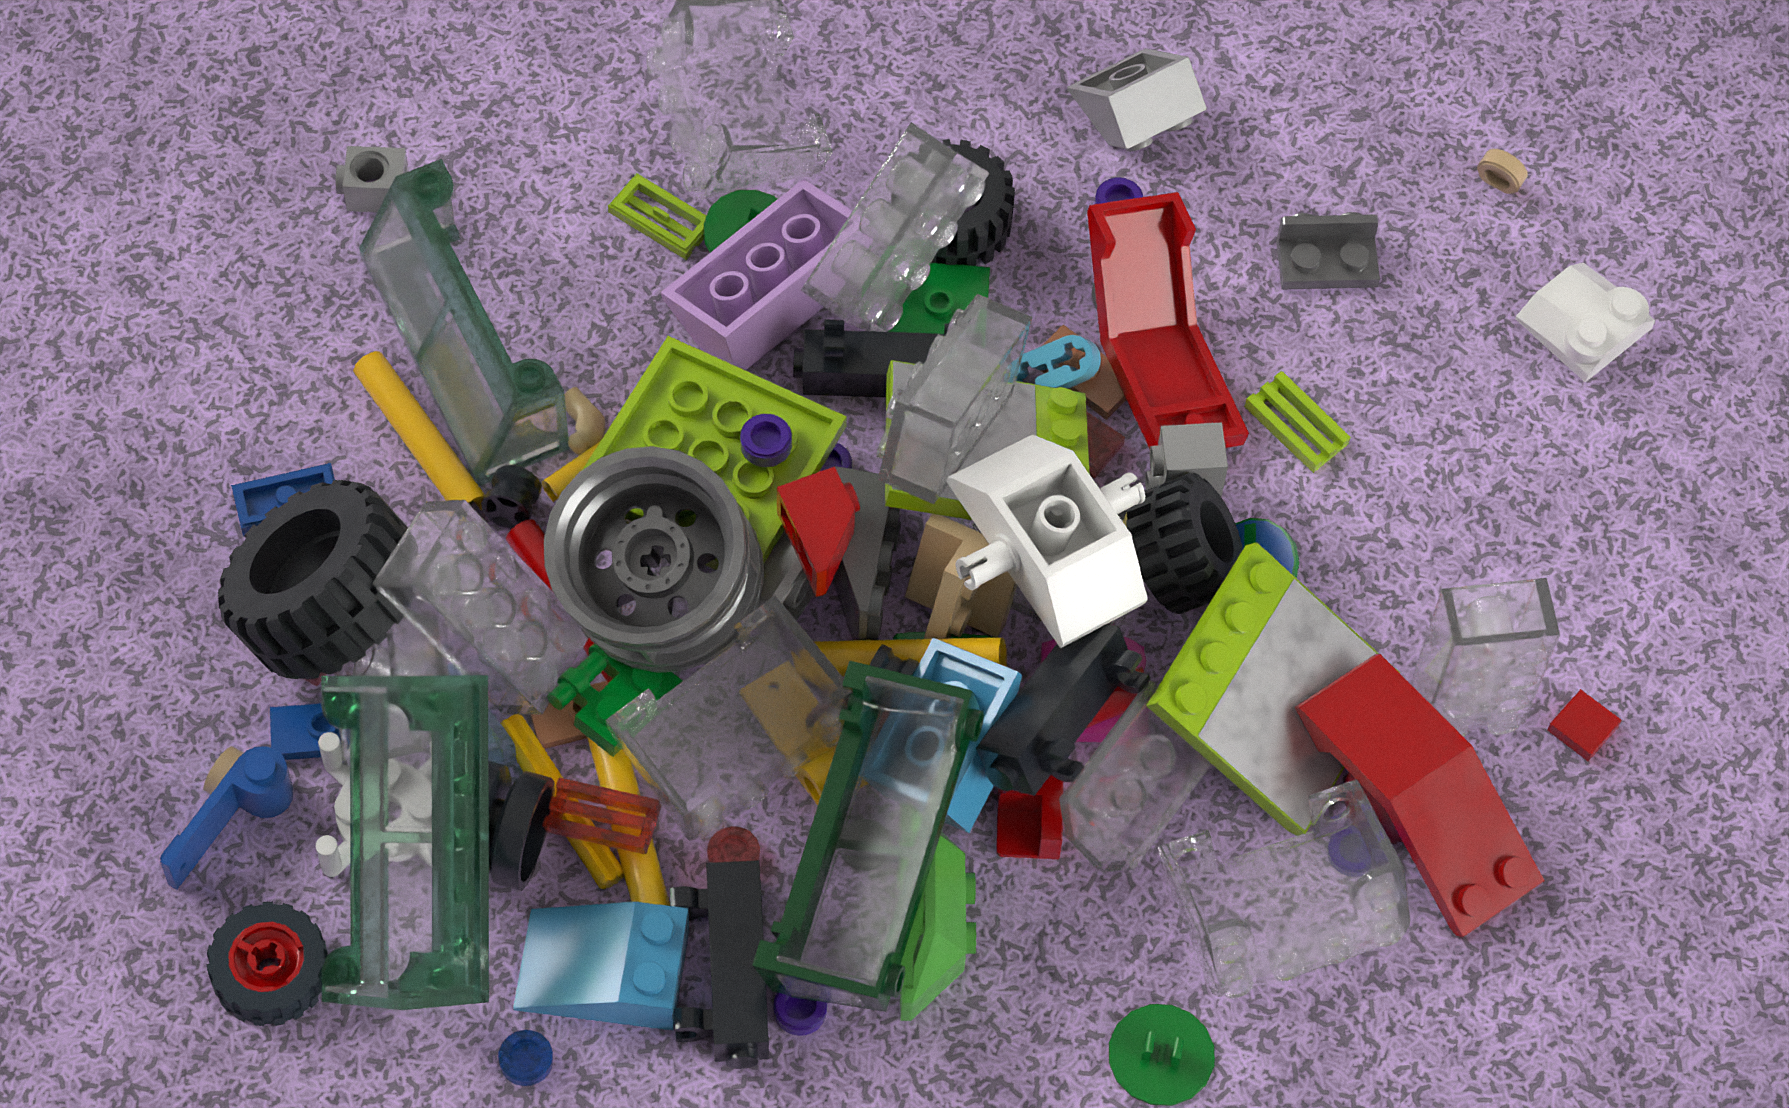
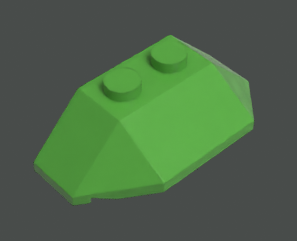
M901 804V849L915 850L917 848L926 817L912 804ZM941 832L901 962V965L905 966L906 972L900 992V1021H911L964 972L966 954H976V922H966V904H975V872H965V853L943 832ZM900 859V901L911 869V860Z

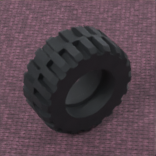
M333 480L332 484L322 482L312 485L308 492L303 493L299 491L288 497V502L279 508L277 506L273 507L265 514L266 518L258 526L253 525L245 534L246 539L242 545L236 546L229 557L230 565L223 569L220 577L221 588L218 589L219 609L225 625L269 671L290 679L319 678L320 673L331 675L342 670L343 665L349 661L355 663L366 656L365 651L375 643L379 645L389 636L387 631L395 623L399 624L407 614L406 606L409 602H414L419 591L417 581L422 580L423 574L422 549L419 541L377 492L373 491L370 486L353 481Z

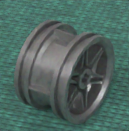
M649 446L627 448L601 457L580 471L566 486L549 515L544 537V561L552 591L566 612L581 626L592 642L611 658L632 668L661 673L684 671L707 663L735 643L748 628L759 606L764 585L763 553L756 532L721 477L702 461L678 450ZM635 508L643 510V517L629 524L626 523L625 517L630 510ZM685 510L694 512L696 514L695 522L689 527L679 526L680 512ZM602 551H611L612 564L605 569L598 568L596 566L597 556ZM665 558L670 566L661 567L660 575L655 576L650 568L659 567L661 559ZM715 558L719 561L718 569L715 572L704 573L699 569V567ZM678 597L686 600L689 606L687 614L680 618L672 616L673 599ZM633 600L636 601V607L631 614L622 615L619 613L618 607Z

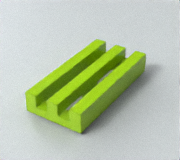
M638 173L635 174L608 205V213L685 260L691 256L693 249L696 246L698 247L704 240V222L707 215ZM637 190L697 227L693 231L670 218L667 212L657 206L652 207L633 194ZM627 203L628 205H630V206H632L633 208L637 209V210L640 211L641 213L645 214L646 216H648V217H650L651 219L655 220V221L658 222L659 224L663 225L664 227H666V228H668L669 230L673 231V232L676 233L677 235L681 236V237L684 238L685 240L683 241L682 239H680V238H678L677 236L673 235V234L670 233L669 231H667V230H665L664 228L660 227V226L657 225L656 223H654V222H652L651 220L647 219L646 217H644L643 215H641V214H639L638 212L634 211L633 209H631L630 207L626 206L625 204Z
M1282 370L1274 376V380L1271 383L1266 382L1261 386L1260 391L1256 395L1253 393L1246 398L1244 407L1313 473L1349 444L1351 437ZM1269 401L1282 415H1284L1288 419V422L1296 430L1302 433L1314 446H1316L1321 451V453L1317 455L1265 404V402ZM1307 419H1309V420H1310L1321 432H1323L1333 443H1331L1327 438H1325Z

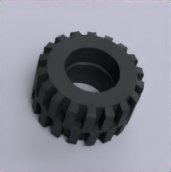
M944 139L939 141V146L933 147L930 143L921 146L920 155L911 152L905 158V166H899L895 174V183H893L891 224L893 233L897 232L896 241L901 249L908 246V257L916 262L923 256L925 263L976 266L977 259L980 258L986 265L993 260L994 249L1001 253L1006 246V237H1010L1012 228L1015 188L1012 187L1013 177L1010 170L1004 171V161L999 156L989 157L990 149L982 145L977 149L970 147L971 141L961 139L960 145L951 144L950 139ZM942 196H959L971 201L976 207L965 213L950 214L934 208L930 202Z
M1188 473L1146 490L1145 501L1127 509L1126 525L1132 535L1142 579L1161 605L1163 604L1168 611L1176 612L1177 614H1183L1209 604L1243 551L1234 519L1225 502L1205 478L1202 479L1199 474Z

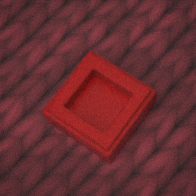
M1580 689L1551 721L1547 731L1585 760L1589 761L1618 729L1622 720Z

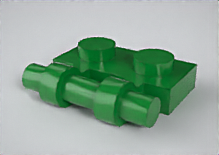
M594 643L588 649L589 656L576 668L569 667L558 677V685L547 695V699L558 710H562L571 701L579 705L582 709L575 715L573 726L614 757L681 691L683 680L673 672L657 673L632 668L611 658ZM604 671L613 679L598 692L590 683Z

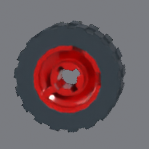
M273 901L262 902V905L257 906L251 904L243 907V910L235 915L232 913L225 919V924L221 928L218 927L213 934L214 940L212 945H209L207 950L209 964H206L208 975L215 995L218 996L221 1005L227 1012L229 1010L233 1012L235 1018L243 1022L245 1020L253 1022L255 1026L264 1027L265 1024L278 1026L285 1024L287 1020L293 1018L296 1020L302 1017L304 1011L309 1007L313 1008L317 1004L320 993L322 991L325 992L328 984L327 973H330L328 951L317 924H313L310 916L302 910L299 912L293 909L292 905L285 903L282 905L273 904ZM274 958L279 962L278 967L271 965L264 967L262 971L259 969L260 963L264 959Z

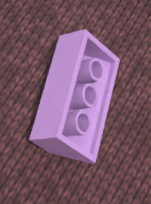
M803 179L661 291L662 299L702 351L746 371L879 263L870 222Z

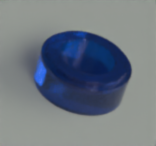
M520 1030L512 1033L502 1042L499 1048L498 1060L501 1072L507 1080L516 1085L531 1086L541 1082L548 1076L553 1066V1051L549 1041L542 1034L533 1030Z

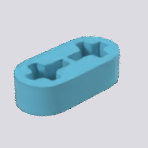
M1077 335L1064 336L1014 359L1008 368L1007 380L1023 382L1022 379L1029 376L1028 367L1030 366L1039 371L1046 369L1049 371L1035 379L1036 385L1068 389L1089 380L1097 373L1101 363L1100 351L1096 344L1089 339ZM1072 348L1085 352L1086 355L1079 360L1080 369L1078 370L1069 365L1059 366L1060 363L1073 357Z

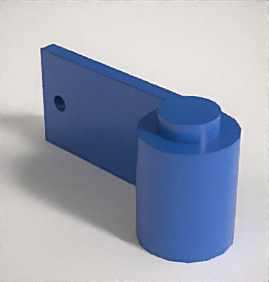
M260 746L246 750L236 760L181 835L177 834L160 857V863L169 886L178 890L239 807L260 818H273L289 808L293 800V785L287 763L283 755L276 749Z

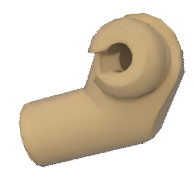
M577 387L569 389L560 398L559 404L576 421L575 429L577 431L569 436L568 446L579 456L602 440L605 433V419L602 413Z

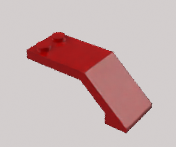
M1174 192L1089 205L1087 216L1100 343L1149 449L1150 446H1158L1161 426L1221 422L1225 448L1244 445L1249 431L1197 325L1190 244L1196 228L1179 193Z
M1381 654L1371 656L1294 707L1318 752L1331 753L1385 808L1444 919L1456 936H1466L1545 881L1473 746Z

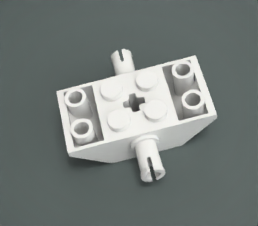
M1033 434L949 476L946 481L989 543L988 546L956 561V571L960 580L970 575L971 578L966 580L964 585L969 590H974L979 585L1007 571L1059 647L1062 648L1144 605L1147 601L1132 535L1118 516L1119 513L1145 501L1143 485L1140 482L1130 488L1129 484L1135 482L1137 477L1133 473L1128 472L1121 478L1099 488L1072 450Z

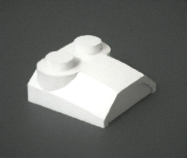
M1585 263L1567 267L1538 290L1515 317L1524 328L1584 382H1587L1650 331L1655 323V320L1649 315L1648 302L1641 293L1628 287H1616Z

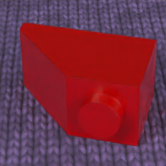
M835 466L777 487V514L816 597L826 594L854 535L855 513L860 511L859 500L850 482L842 483Z

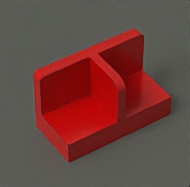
M1050 775L1035 796L1014 790L1004 791L998 788L996 844L998 856L1059 860L1063 835L1064 781Z

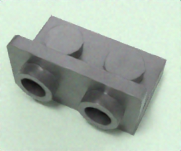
M1347 212L1341 215L1314 216L1309 213H1299L1293 216L1282 217L1276 239L1281 289L1378 287L1380 275L1375 242L1378 229L1377 215Z

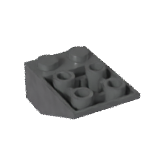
M835 466L842 483L850 482L859 500L860 511L855 513L854 535L832 581L852 639L879 640L883 619V598L889 592L892 566L890 565L893 551L896 552L898 547L902 509L885 506L884 474Z

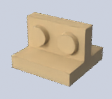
M932 514L925 524L905 594L906 598L932 609L924 639L950 638L952 634L960 637L967 625L993 637H998L1005 627L1018 585L1006 571L979 585L974 590H969L965 587L964 582L970 579L971 576L968 575L960 580L956 571V561L988 546L989 543L982 533L936 514Z

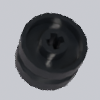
M481 758L476 761L466 777L452 818L446 851L447 870L477 878L490 865V874L495 884L522 891L528 885L547 836L554 803V780L551 777L525 771L512 784L510 770L506 765Z

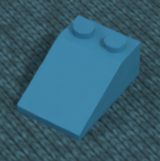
M932 638L913 676L972 690L979 704V710L984 712L981 733L976 742L969 741L944 822L970 833L994 786L986 776L985 767L976 747L1018 694L1022 675L1016 670ZM907 686L901 697L959 703L957 697L912 686ZM894 710L867 761L862 778L883 796L900 804H912L921 813L927 815L957 720L956 715Z
M621 902L531 909L513 1010L673 1031L675 1024L674 1009L678 1005L689 937L688 908L642 902Z

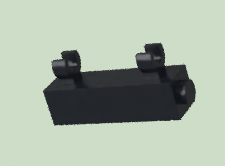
M824 319V330L805 329L804 348H794L793 378H803V395L886 398V379L891 360L983 375V335L964 334L965 324L945 323L944 334L844 330L845 320Z
M1106 624L1062 648L1058 644L1054 646L976 747L985 767L986 776L992 785L1004 791L1014 790L1035 796L1050 775L1064 782H1073L1084 768L1082 762L1071 760L1068 757L1076 748L1074 743L1117 687L1129 693L1138 694L1151 679L1149 674L1135 670L1142 661V656L1137 652L1128 650L1118 626Z
M760 860L706 863L707 889H697L688 886L670 888V906L688 908L689 921L700 917H708L712 1009L703 1010L696 1007L674 1009L676 1042H694L704 1038H714L715 1062L726 1061L728 1067L735 1069L750 1068L756 1066L758 1060L769 1059L766 983L752 966L760 939L764 940Z

